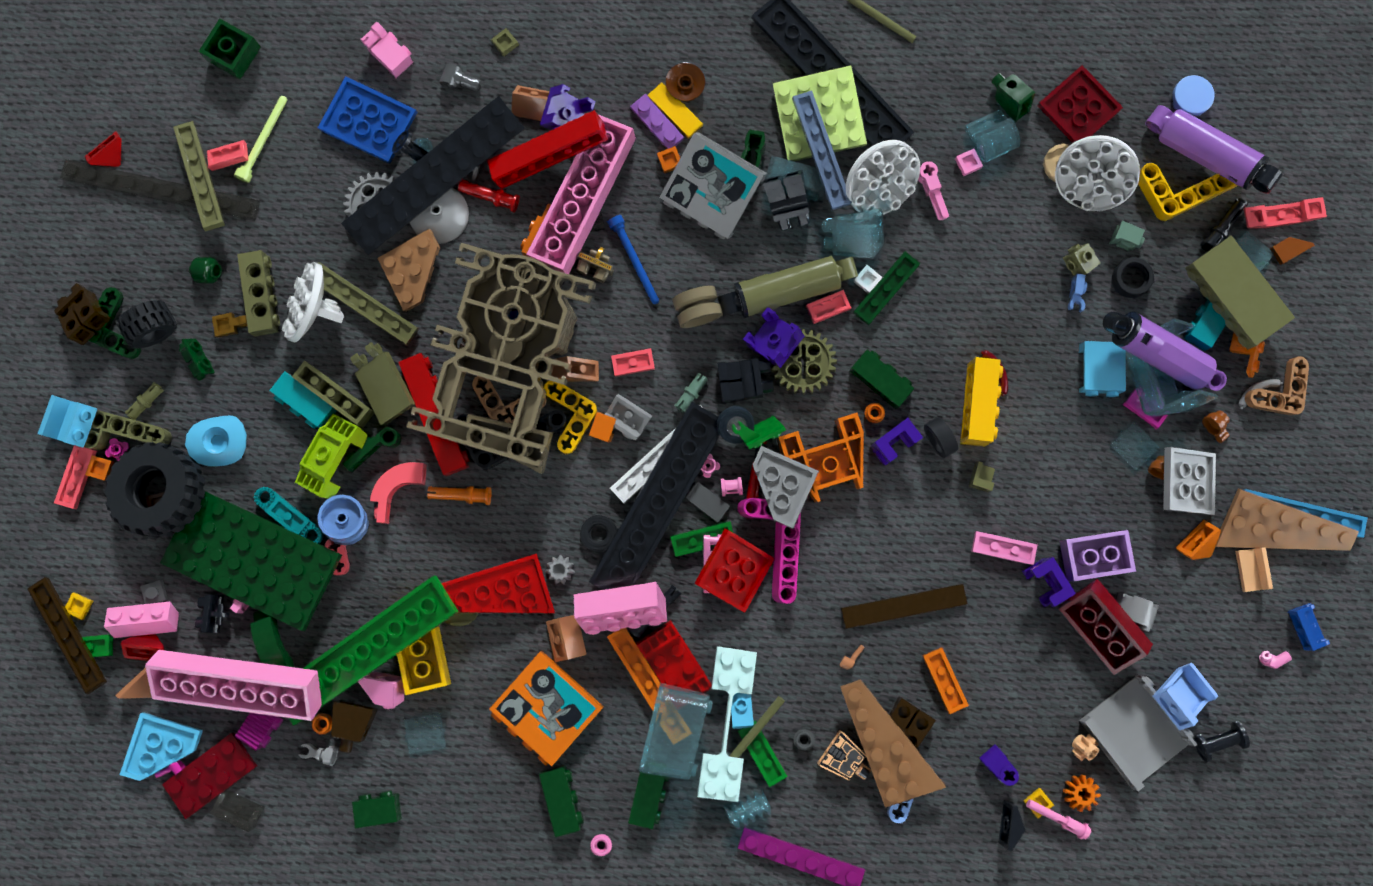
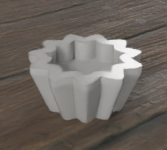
M559 555L558 558L552 557V561L547 563L548 569L545 571L549 574L548 580H554L555 584L559 582L565 584L566 580H571V575L575 573L572 569L574 564L569 562V557L563 558L562 555Z

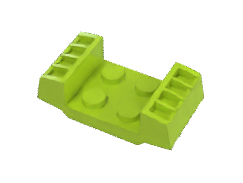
M332 414L326 424L318 429L299 464L300 471L295 483L322 498L329 499L335 496L340 486L330 481L350 443L362 448L367 434L360 427Z

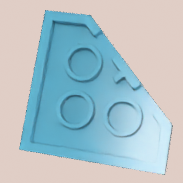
M140 713L120 775L141 781L170 764L195 752L203 730L148 713Z

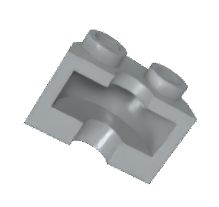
M1119 592L1116 601L1142 631L1149 632L1153 627L1159 605L1138 596L1132 597Z

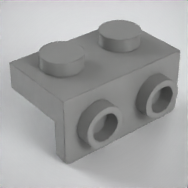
M619 394L616 395L605 415L616 418L614 429L616 428L621 431L623 436L630 440H637L652 418V415Z

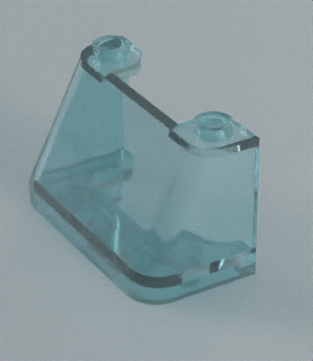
M660 683L638 772L690 780L691 776L695 777L698 764H694L702 727L706 713L710 714L713 701L709 700L710 695Z

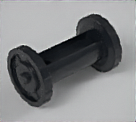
M405 130L395 140L392 152L395 155L403 152L417 162L428 152L411 140L412 133Z
M1239 721L1232 722L1231 730L1206 739L1201 734L1194 735L1195 737L1193 738L1197 743L1195 746L1197 752L1204 762L1211 761V753L1237 744L1242 749L1249 748L1250 746L1249 736Z

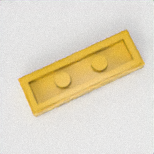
M662 82L647 95L688 139L703 126V123L681 101L669 94Z

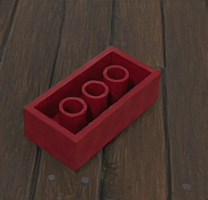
M1098 579L1077 591L1075 595L1065 600L1059 608L1114 675L1146 657L1153 646V643Z

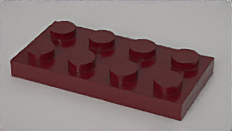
M234 732L162 784L185 819L192 816L257 767L240 740L235 737L236 734Z

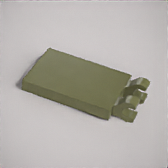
M371 342L365 346L367 353L373 357L371 362L368 363L367 357L364 354L359 356L358 353L351 357V361L359 369L355 375L380 425H387L414 406L415 403L390 353L383 352L379 343L373 345Z

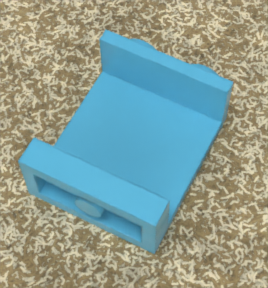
M1084 341L1079 345V353H1084V386L1079 388V393H1086V396H1098V393H1106V397H1118L1119 394L1125 392L1126 351L1116 346L1113 342Z
M51 395L38 434L84 448L97 408Z

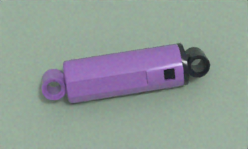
M1159 105L1145 122L1151 131L1160 134L1159 141L1245 190H1248L1253 185L1258 191L1269 194L1282 177L1279 169L1267 164L1269 157L1181 109L1173 113L1167 107Z
M1109 312L1105 315L1103 327L1106 331L1113 333L1112 341L1116 346L1191 389L1198 390L1206 387L1219 391L1225 386L1227 377L1225 373L1216 369V360L1210 355L1137 312H1129L1125 315Z

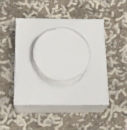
M866 265L853 282L869 294L882 279V276Z

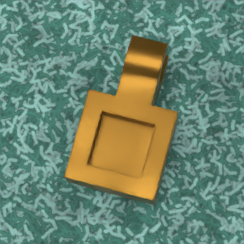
M226 313L212 317L214 333L218 338L237 334V327H248L246 315L235 318V314Z

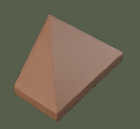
M146 667L116 694L118 699L152 698Z

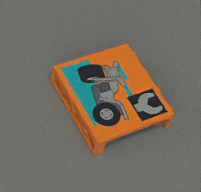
M540 651L489 710L492 712L491 716L500 723L502 721L508 726L506 729L514 737L518 735L523 740L522 744L529 751L534 750L538 753L539 756L537 758L546 766L550 764L552 766L604 706L543 651Z

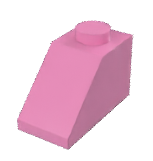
M373 671L358 682L373 703L381 705L385 709H393L404 702V687L401 676Z

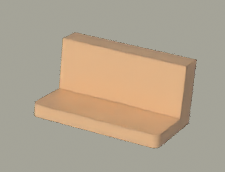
M1266 548L1235 551L1242 591L1273 589Z

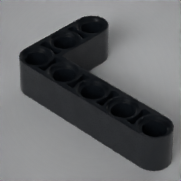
M554 410L539 418L537 426H544L545 431L552 432L554 435L566 428L568 420L562 411ZM461 414L457 419L464 421L467 419L468 414ZM561 416L563 417L562 424L554 425V417ZM466 445L475 463L485 470L491 469L510 459ZM483 455L490 456V462L486 465L481 464Z

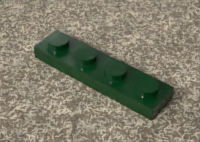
M905 251L853 313L869 326L921 263Z

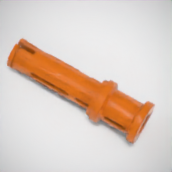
M429 486L427 490L436 492V494L427 493L428 499L466 501L468 504L478 502L490 505L491 487L480 489L469 486L467 489Z

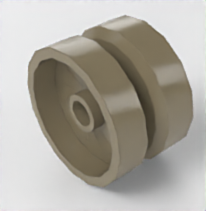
M714 286L690 289L676 295L672 299L675 310L681 312L677 316L680 328L704 325L723 315L720 304L714 302L717 299Z

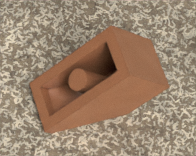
M570 356L555 359L571 364L572 367L570 373H568L564 369L565 367L555 365L552 372L553 377L561 380L562 376H565L568 380L567 382L599 381V361Z

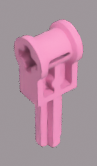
M925 162L920 167L918 181L923 185L926 196L930 197L937 219L944 220L949 217V213L940 192L941 184L937 176L938 168L933 162Z

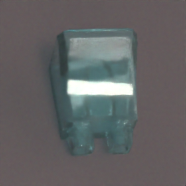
M881 208L857 213L838 214L834 218L825 219L822 222L823 232H832V237L824 239V250L833 251L834 255L873 259L883 247V213Z

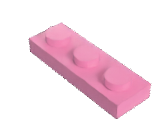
M976 531L971 552L1034 565L1038 545Z

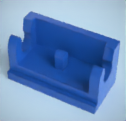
M1311 603L1288 611L1303 649L1307 651H1314L1330 644L1329 640H1326L1321 632L1312 610L1315 608L1314 604Z

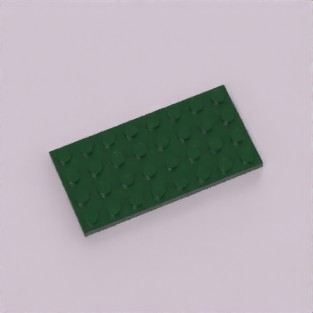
M205 491L199 512H196L193 521L190 524L187 523L183 530L178 533L175 532L160 563L305 632L342 554Z

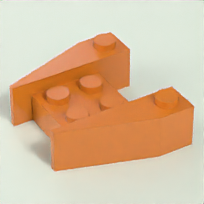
M858 413L834 420L840 440L804 450L799 431L776 438L781 455L819 471L809 493L814 502L821 501L817 490L851 479L854 480L856 489L863 488L864 431Z

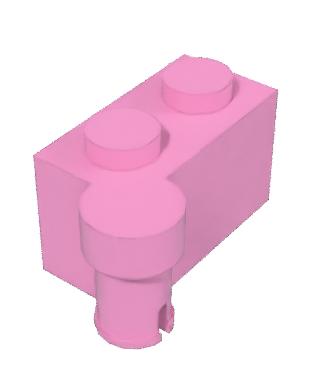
M375 22L371 26V30L360 39L368 51L395 78L413 63L410 57L411 52L404 45L401 47L397 43L398 39L391 32L387 33L378 22Z

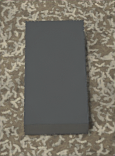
M699 482L694 485L685 497L717 523L730 508L727 503Z

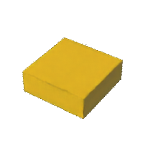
M72 593L65 608L69 615L84 620L93 601L77 593Z
M1041 788L1035 790L1023 801L1026 804L1031 799L1048 809L1054 806ZM1030 809L1032 813L1036 816V818L1039 819L1042 816L1041 814Z

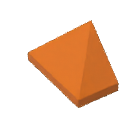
M1203 520L1176 549L1192 560L1211 557L1221 530Z

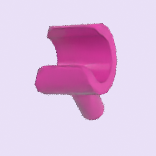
M178 760L170 764L169 767L156 772L155 777L158 778L171 771L174 775H177L185 768V765L182 761Z

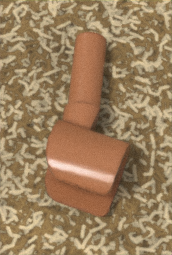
M860 645L851 658L844 656L840 667L846 670L852 668L855 660L863 651L864 646Z

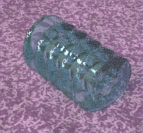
M762 788V795L754 791V799L749 795H746V802L739 798V806L731 802V810L724 805L731 825H734L736 829H740V822L747 826L748 818L753 823L756 822V814L762 819L763 811L771 815V807Z

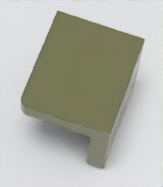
M978 461L974 465L969 487L990 492L994 487L992 479L995 469L982 465L983 462Z

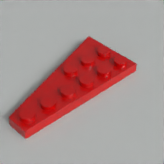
M537 554L441 583L459 611L457 613H555Z

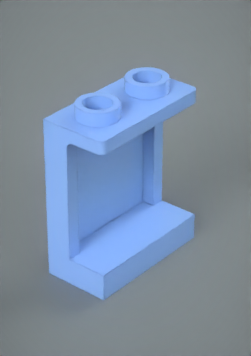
M1193 663L1177 668L1153 695V698L1179 730L1195 726L1198 722L1196 715L1209 701L1215 700L1218 697L1217 693Z

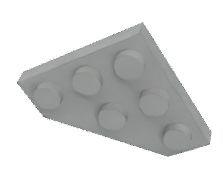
M761 446L754 460L753 468L773 520L793 529L819 471Z

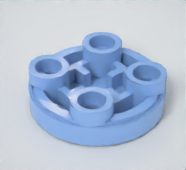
M1192 75L1183 78L1173 90V107L1177 110L1181 109L1192 116H1200L1211 107L1214 101L1212 85L1200 76Z

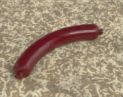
M987 350L981 351L983 358L998 359ZM1003 367L1002 377L999 378L1001 396L1008 392V377Z

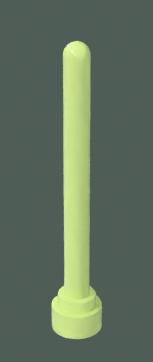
M281 96L278 99L248 156V161L245 162L244 166L241 165L240 168H237L234 176L246 183L250 182L252 178L251 169L287 102L285 96Z

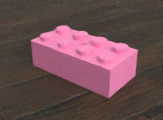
M657 582L574 594V618L584 632L591 635L607 630L615 632L619 631L620 628L627 627L635 629L647 624L655 626L661 624V622H667L666 598Z

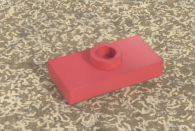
M242 140L208 150V168L214 171L248 161L247 143Z
M844 290L806 305L813 324L851 310Z

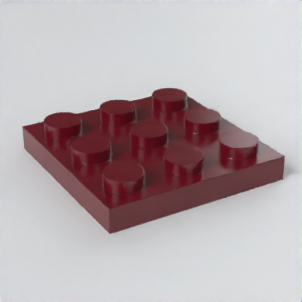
M1083 65L1037 105L1072 143L1094 135L1123 109L1116 99Z

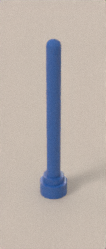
M622 215L611 218L607 221L610 229L617 232L652 304H658L659 298L624 230L625 221Z

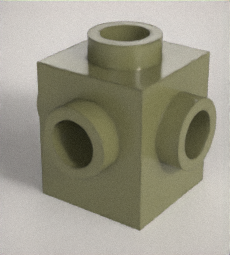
M1088 243L1081 246L1079 244L1072 246L1068 249L1069 253L1063 257L1067 268L1074 276L1076 274L1085 275L1100 264L1094 250Z

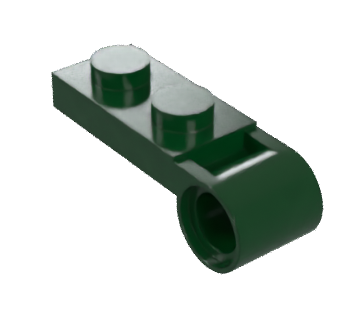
M389 427L382 429L375 437L367 438L364 446L357 452H351L345 458L346 462L343 465L347 470L354 472L382 445L389 448L399 446L401 443L400 433ZM394 433L395 438L393 442L387 443V435Z

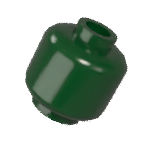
M197 257L191 262L189 273L196 283L213 284L220 278L222 268L214 258Z

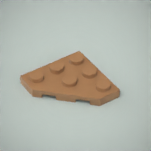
M430 229L378 258L405 312L424 302L426 287L430 283L434 270V261L436 255L438 256L440 246Z

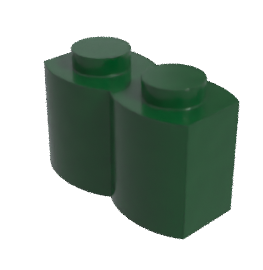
M750 129L745 137V150L741 158L761 169V158L766 150L765 133Z

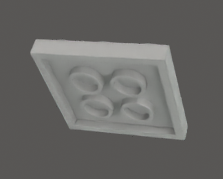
M1174 447L1165 448L1163 510L1215 515L1216 453Z

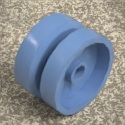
M343 494L326 500L320 507L317 516L318 525L327 538L335 544L344 546L361 540L367 533L369 526L368 515L359 501L352 496Z

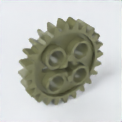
M802 329L805 337L796 347L799 353L795 356L790 355L781 368L775 365L771 370L773 373H777L775 380L781 379L780 386L787 384L786 391L794 388V394L801 390L802 394L805 395L808 389L813 394V388L815 387L821 391V383L825 386L828 385L826 378L833 379V375L830 372L836 371V368L832 365L837 364V360L833 359L836 356V352L830 351L833 345H826L827 338L820 340L821 333L813 336V330L806 334L805 329ZM802 345H805L806 347L805 379H802ZM810 349H817L819 354L812 356L808 351ZM791 368H795L799 373L793 376L788 371ZM811 368H816L819 370V374L811 375L808 371Z

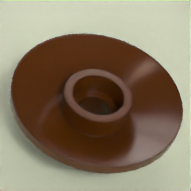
M680 63L673 66L667 73L666 88L673 98L679 101H692L702 94L705 88V77L701 69L696 65ZM687 82L689 86L683 87L682 83Z

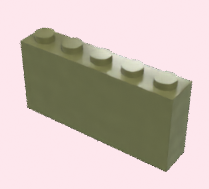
M1232 235L1185 268L1188 277L1196 282L1200 287L1201 294L1210 300L1215 312L1221 314L1226 326L1236 334L1239 343L1246 347L1247 350L1257 346L1295 318Z

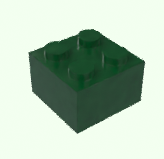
M219 18L198 52L207 62L241 80L261 46L253 36Z

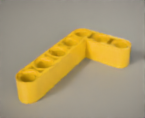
M1148 163L1140 169L1138 182L1154 214L1161 221L1169 220L1238 186L1216 174L1174 195L1161 170L1154 163ZM1144 172H1148L1151 178H1148ZM1217 181L1221 182L1222 187L1217 184ZM1154 189H1157L1160 192V195H1157ZM1199 189L1204 191L1205 196L1199 192ZM1182 198L1186 199L1187 204L1182 202ZM1164 206L1169 208L1170 213L1164 210Z

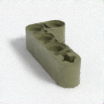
M97 410L84 447L98 451L103 450L108 443L111 433L145 443L154 442L157 444L161 442L168 445L172 441V435L167 429ZM103 417V423L99 425V419ZM123 422L122 429L118 430L119 423ZM142 427L143 432L138 436L137 431ZM152 434L161 435V438L152 437ZM97 436V442L93 445L92 440Z

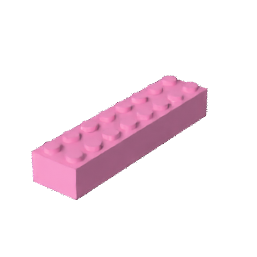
M601 115L599 117L603 120L608 140L575 156L526 254L527 257L536 259L551 269L566 274L570 273L636 140L633 128Z
M158 650L145 664L151 696L155 700L312 721L322 706L318 671L164 650Z

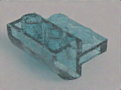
M1001 109L965 125V131L974 142L975 150L984 163L1020 147V135L1014 120L1012 118L1008 119Z

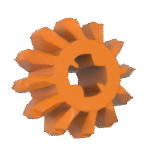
M1081 774L1079 779L1077 776H1072L1073 783L1066 781L1069 789L1065 788L1063 792L1069 794L1064 798L1066 802H1070L1069 807L1072 809L1077 807L1079 812H1083L1084 808L1090 811L1091 804L1098 805L1094 799L1095 797L1100 798L1101 795L1095 792L1099 789V786L1093 784L1094 779L1090 777L1086 779V776ZM1082 790H1084V791H1085V795H1084V796H1083V795L1079 796V795H1078L1079 791L1082 792Z

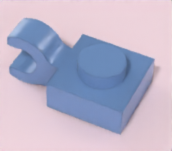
M1076 274L1072 278L1068 310L1073 309L1074 303L1079 305V312L1085 309V302L1081 296L1085 294L1087 289L1086 275Z

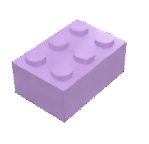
M1128 530L1059 541L1068 582L1136 572Z

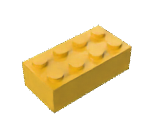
M975 357L967 364L960 444L985 447L997 438L998 428L995 427V419L999 417L997 398L999 399L1001 395V386H998L999 378L1003 374V366H1000L1001 360Z
M439 626L397 654L405 695L451 684Z

